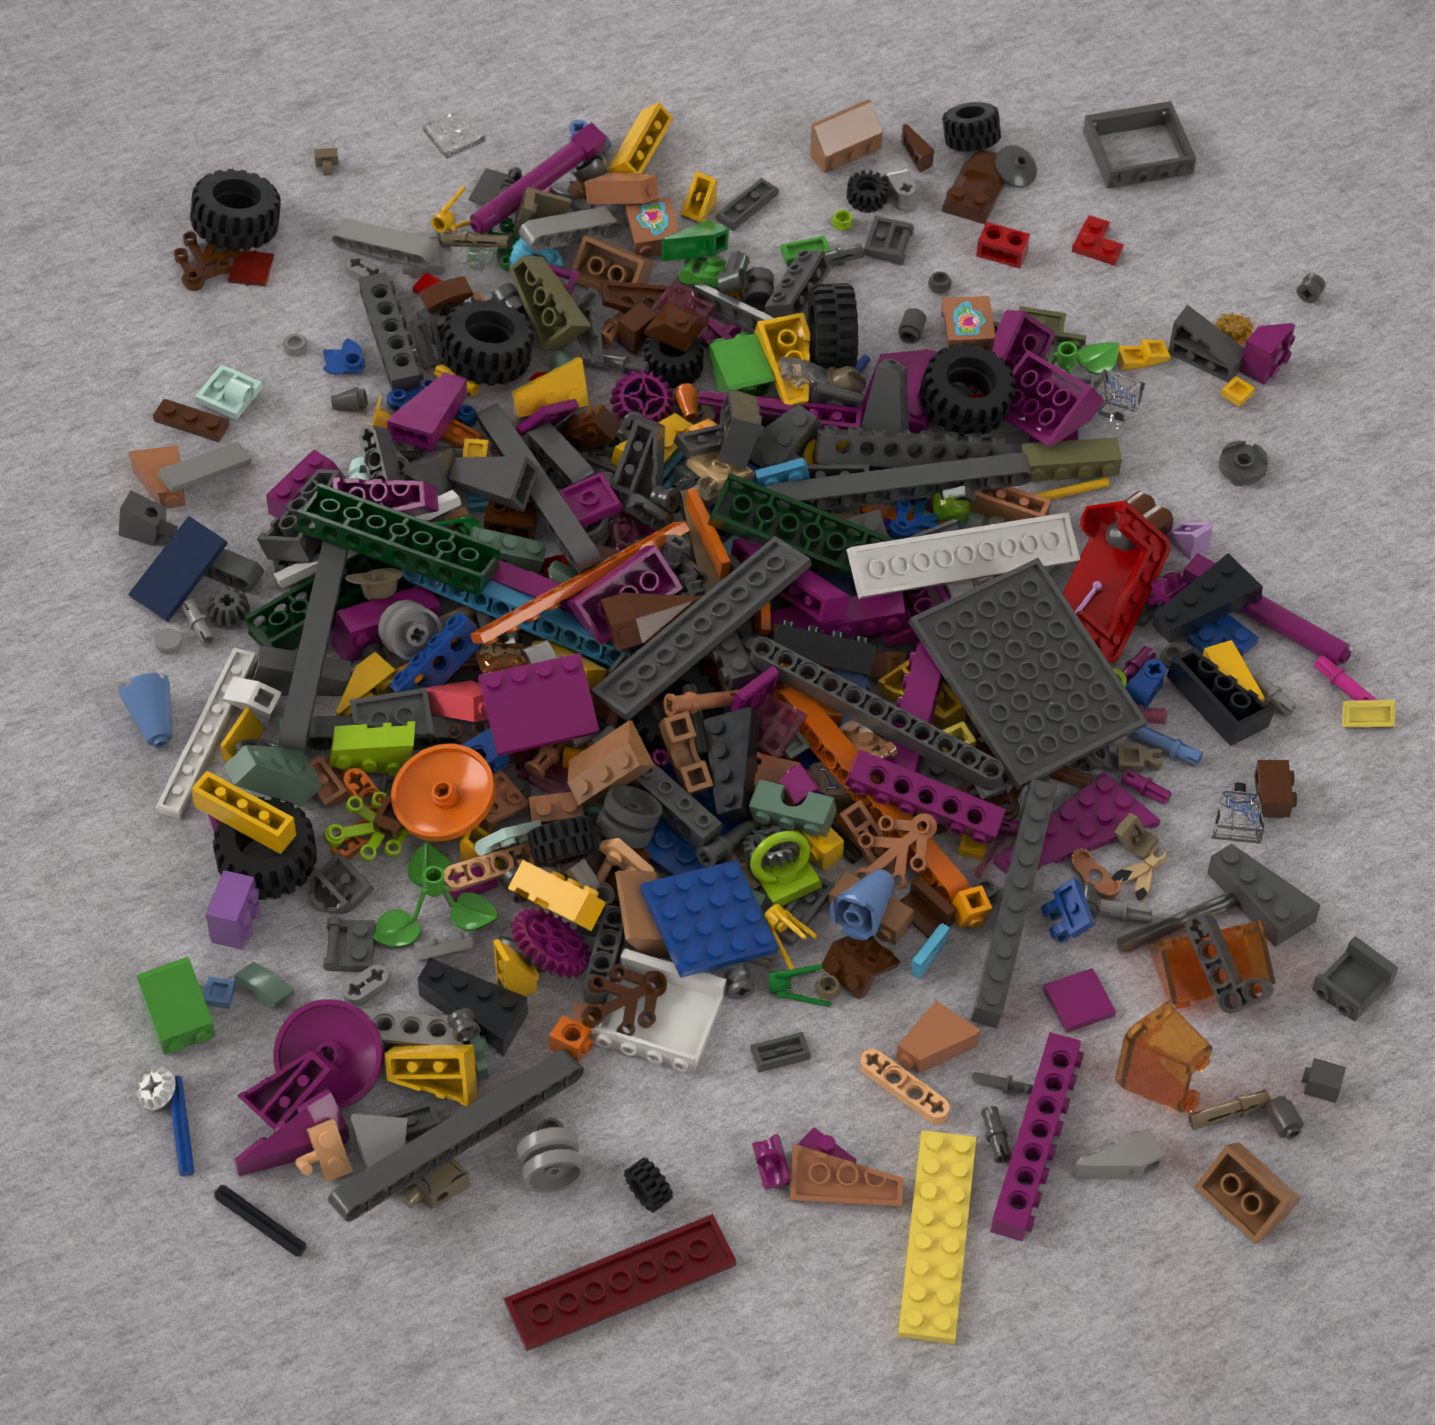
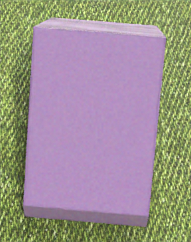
M1183 522L1165 535L1172 544L1191 560L1197 553L1201 554L1209 548L1213 526L1211 523Z

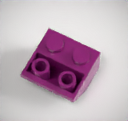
M1284 323L1258 326L1246 340L1240 373L1263 385L1270 378H1275L1282 363L1286 364L1292 355L1290 347L1296 338L1293 335L1295 324Z

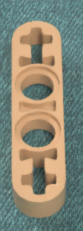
M520 844L450 865L444 870L445 885L449 887V891H458L500 878L509 869L520 866L522 860L525 861V859H519L514 863L513 859L517 858L521 853L528 855L529 858L526 862L533 865L534 860L530 845ZM495 858L505 860L507 864L505 870L496 868L494 864ZM472 865H479L482 868V877H475L471 873ZM464 872V876L460 877L456 882L454 880L449 881L448 877L450 874L458 876Z
M868 1049L862 1053L860 1069L864 1075L928 1122L941 1124L947 1120L950 1105L944 1097L879 1050ZM874 1060L877 1061V1065H875V1064H872L871 1066L867 1065L868 1061H870V1062H872V1061H874ZM894 1073L901 1077V1081L893 1084L888 1082L886 1077ZM912 1089H917L922 1092L923 1096L920 1099H912L907 1093ZM932 1107H933L934 1109H937L938 1107H941V1108H942V1111H941V1112L937 1111L936 1113H933V1112H932Z

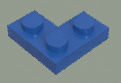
M1226 614L1212 624L1210 622L1199 627V630L1188 636L1187 643L1203 654L1204 648L1232 640L1242 657L1258 643L1259 637L1229 614Z

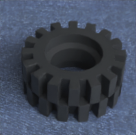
M862 170L861 175L858 172L854 173V177L851 176L847 183L849 205L852 204L854 209L859 207L858 211L860 212L866 209V213H870V209H873L874 212L878 211V207L882 209L888 199L889 186L888 181H885L886 178L884 176L880 177L879 172H876L874 175L872 170H869V173ZM866 189H868V190H872V191H874V192H873V193H864V192H861V190H866Z
M641 1158L624 1171L625 1181L630 1185L629 1189L634 1192L635 1198L639 1199L642 1206L645 1205L648 1211L655 1212L672 1200L673 1192L669 1188L671 1187L670 1184L665 1181L666 1177L664 1174L661 1175L660 1169L655 1167L654 1163L649 1161L648 1158Z

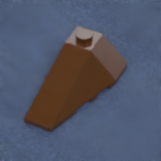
M624 592L600 599L613 649L618 651L649 642L703 596Z

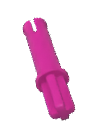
M1322 655L1314 663V667L1330 680L1329 683L1331 685L1335 684L1353 700H1378L1344 673V668H1338L1325 656Z

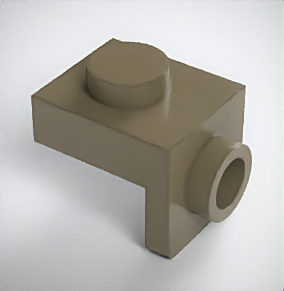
M1129 813L1114 832L1125 850L1142 859L1159 842L1157 836L1146 831L1138 816Z

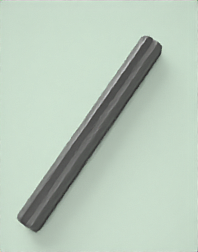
M1231 892L1215 897L1118 937L1117 946L1121 952L1129 951L1186 927V922L1192 915L1208 913L1213 916L1236 906V898Z

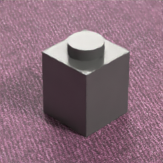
M1314 1058L1311 1068L1305 1067L1301 1082L1306 1083L1304 1094L1336 1103L1346 1067Z

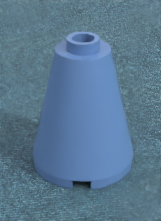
M148 673L130 679L131 684L127 687L122 684L119 688L120 698L147 744L153 745L156 748L167 745L172 738L171 694L168 676L164 674V678H161L159 673Z
M876 869L833 900L829 910L831 919L834 924L838 921L843 927L841 931L845 935L858 940H867L870 936H874L877 933L895 887L892 875L885 870Z

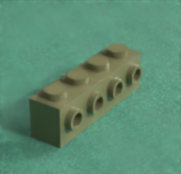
M1117 437L1060 441L1051 448L1041 442L1021 444L1020 453L1027 455L1032 473L1031 481L1034 482L1101 476L1110 477L1120 474L1122 458Z

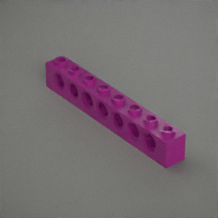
M1049 1032L993 1215L990 1230L992 1233L1023 1241L1025 1233H1031L1035 1221V1216L1031 1215L1033 1207L1039 1208L1043 1192L1038 1191L1040 1183L1046 1184L1050 1168L1045 1167L1047 1160L1053 1161L1057 1145L1052 1144L1054 1136L1060 1137L1064 1121L1059 1120L1061 1113L1067 1114L1071 1098L1066 1097L1068 1090H1074L1077 1075L1073 1074L1075 1067L1080 1068L1084 1052L1080 1051L1081 1040ZM1055 1065H1062L1065 1068H1058ZM1048 1088H1056L1058 1091H1051ZM1041 1111H1049L1051 1114H1043ZM1034 1134H1041L1044 1137L1038 1138ZM1033 1157L1038 1161H1029L1027 1158ZM1020 1181H1027L1030 1185H1022ZM1012 1205H1020L1023 1209H1015Z

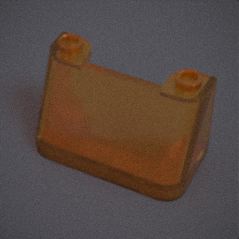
M1262 920L1220 929L1243 982L1249 979L1264 977L1270 980L1272 984H1276ZM1208 935V937L1203 938V940L1211 939V936ZM1189 936L1162 939L1149 944L1151 957L1168 1004L1174 1005L1175 1010L1191 1007L1190 1001L1215 997ZM1210 944L1208 952L1213 958L1216 956L1217 950L1213 944ZM1221 969L1219 971V978L1225 983L1228 977L1227 972ZM1258 983L1254 985V993L1262 992V987Z
M1166 1001L1136 1022L1126 1032L1115 1081L1125 1090L1178 1112L1187 1111L1189 1113L1200 1103V1093L1196 1089H1189L1192 1073L1196 1070L1200 1072L1209 1065L1211 1061L1209 1057L1213 1047Z

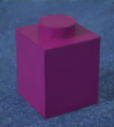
M801 764L789 768L784 776L779 779L798 806L805 801L808 792L825 795L810 772Z

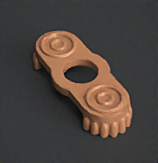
M1083 848L1073 851L1071 864L1073 869L1082 877L1083 882L1093 883L1095 892L1100 897L1108 900L1114 899L1121 890L1120 881L1117 880L1115 882L1108 875L1106 869L1098 865L1091 858V851L1083 850ZM1097 871L1101 873L1103 879L1099 882H1093L1089 880L1088 873Z

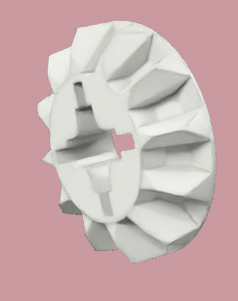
M163 1067L159 1069L152 1068L149 1074H143L144 1080L137 1083L139 1090L135 1093L139 1098L138 1104L147 1110L162 1108L169 1102L175 1090V1078L169 1070Z

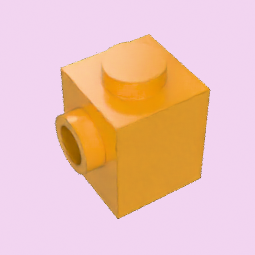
M982 885L959 891L951 903L956 909L955 919L960 929L969 926L970 928H977L983 925L992 910Z

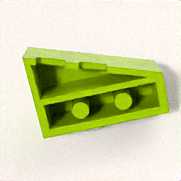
M408 721L407 726H392L391 723H383V727L368 728L367 724L334 726L329 766L340 769L359 768L367 773L373 772L396 776L402 766L411 758L416 721Z

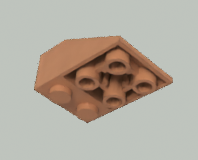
M572 792L528 797L530 822L540 820L541 825L584 815L583 805H578ZM589 855L584 856L587 863L590 861Z

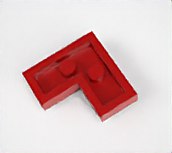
M1088 215L1072 245V252L1115 266L1123 251L1124 244L1104 238L1109 230L1110 221Z

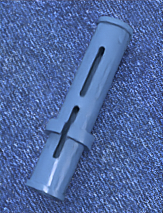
M1146 726L1127 735L1170 754L1171 758L1175 759L1177 757L1196 767L1202 759L1203 751L1184 744L1183 740L1179 738L1175 740Z

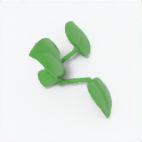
M1062 342L1058 346V352H1054V357L1049 363L1054 365L1057 360L1058 365L1071 375L1070 370L1075 366L1077 360L1080 367L1086 366L1088 372L1103 375L1105 371L1109 373L1115 368L1119 343L1103 342L1090 344L1078 351L1074 343Z
M426 841L415 852L408 866L409 879L416 885H423L413 916L410 918L407 912L399 909L385 912L376 923L373 938L384 946L394 948L405 947L414 943L421 934L420 926L414 921L418 918L425 895L437 897L443 892L449 904L454 907L450 912V919L461 930L473 931L483 928L494 922L498 915L493 905L478 894L462 893L458 897L457 902L453 900L449 887L445 885L444 870L451 865V862L444 854Z

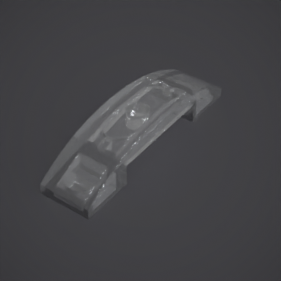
M782 357L780 359L781 378L799 388L806 383L815 388L817 382L830 385L827 376L828 370L797 358Z

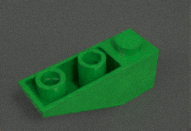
M706 220L664 237L661 246V260L707 257L728 250L729 228Z

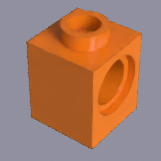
M564 1015L561 1016L549 1035L550 1050L558 1052L566 1049L578 1062L584 1054H589L594 1042L591 1039V1028ZM571 1038L578 1039L577 1041H568Z

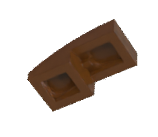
M465 276L432 285L419 292V295L426 309L431 314L450 302L455 307L473 296L474 293Z

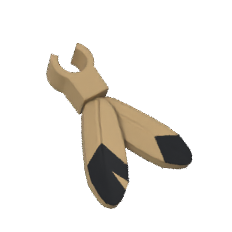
M1156 846L1151 850L1144 863L1123 868L1117 871L1112 876V879L1115 882L1119 880L1120 884L1137 879L1135 896L1138 901H1143L1150 891L1152 872L1159 865L1165 863L1166 852H1164L1162 857H1155L1154 855L1158 854V847Z

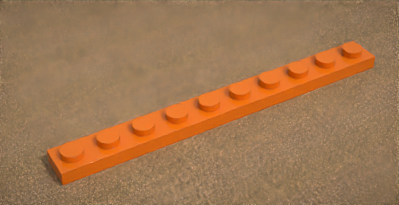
M686 521L673 522L470 634L473 643H482L485 646L498 641L497 636L502 633L509 634L520 628L519 624L526 621L528 623L540 617L539 613L546 609L551 611L561 606L560 602L566 598L568 600L572 599L582 589L589 587L646 546L656 545L659 551L663 549L662 545L666 544L667 536L678 535L682 537V534L690 531Z

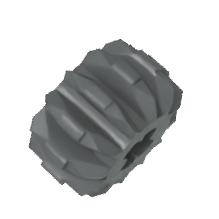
M227 586L225 591L216 589V595H209V602L206 606L211 622L217 623L219 628L227 625L229 630L234 624L240 627L241 621H246L245 616L248 615L250 610L247 596L245 593H240L237 587L232 591Z

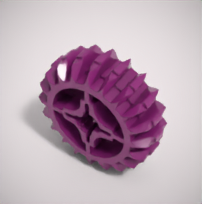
M644 369L640 370L639 375L634 370L631 371L630 376L624 374L622 380L616 381V387L612 388L610 404L613 405L611 408L612 413H617L616 418L623 420L628 413L633 412L630 410L632 409L655 422L664 420L673 414L674 408L672 406L675 404V399L672 398L674 392L668 389L669 382L661 383L662 375L655 378L653 377V371L649 375H645ZM638 387L637 392L624 395L630 389ZM655 408H660V410L656 413L646 415L647 411L655 410Z

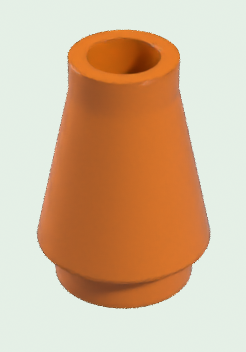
M689 383L678 386L674 397L685 420H696L699 417L698 390L693 384Z

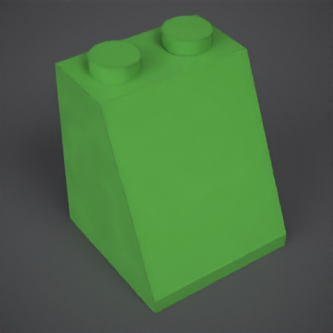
M747 332L740 333L735 338L729 340L718 338L709 345L707 353L718 392L727 393L728 389H732L753 396L768 394L775 379L756 333L751 335Z
M189 957L136 975L143 1005L164 1055L179 1052L185 1047L196 1043H204L216 1036L213 1021Z

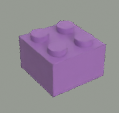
M223 870L205 914L211 943L242 950L245 940L249 941L253 929L254 918L257 919L261 912V903L258 902L259 889L256 888L254 877Z

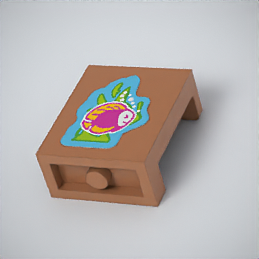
M670 197L658 198L641 204H625L626 225H629L634 243V253L645 258L661 256L663 238L679 232Z
M989 296L942 298L941 315L944 317L946 347L949 348V345L953 344L962 346L963 343H971V346L976 347L980 345L984 346L983 349L987 351L992 350L995 330Z

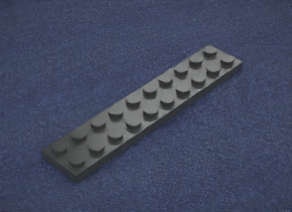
M774 536L591 689L593 697L626 721L630 720L811 567L810 558Z

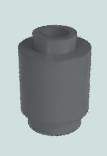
M910 308L904 312L898 332L899 338L905 343L913 344L921 338L927 317L920 309Z
M1279 1096L1266 1105L1267 1115L1279 1137L1292 1139L1301 1133L1304 1123L1290 1100H1287L1285 1096Z

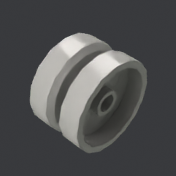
M411 600L397 601L390 605L381 615L378 625L379 637L383 645L407 661H410L416 653L421 652L428 645V641L432 636L439 634L443 630L442 623L435 613L420 603Z
M563 1127L541 1129L527 1135L517 1145L519 1163L523 1167L524 1184L530 1191L537 1193L560 1191L577 1183L585 1174L583 1160L579 1154L577 1137L571 1129Z

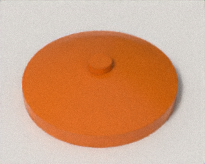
M440 744L429 747L411 757L397 773L391 790V804L394 814L403 828L417 838L436 842L459 838L476 828L489 813L496 793L494 775L486 760L469 747L458 744Z

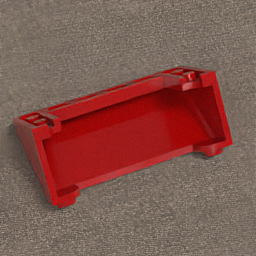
M1126 500L1086 506L1080 519V526L1089 539L1062 593L1075 612L1092 590L1093 583L1095 581L1102 583V589L1096 591L1083 610L1077 611L1076 615L1108 663L1119 659L1152 591L1151 583L1157 580L1170 553L1168 538ZM1112 524L1118 525L1117 529L1138 548L1122 551L1109 545L1106 539L1108 527Z

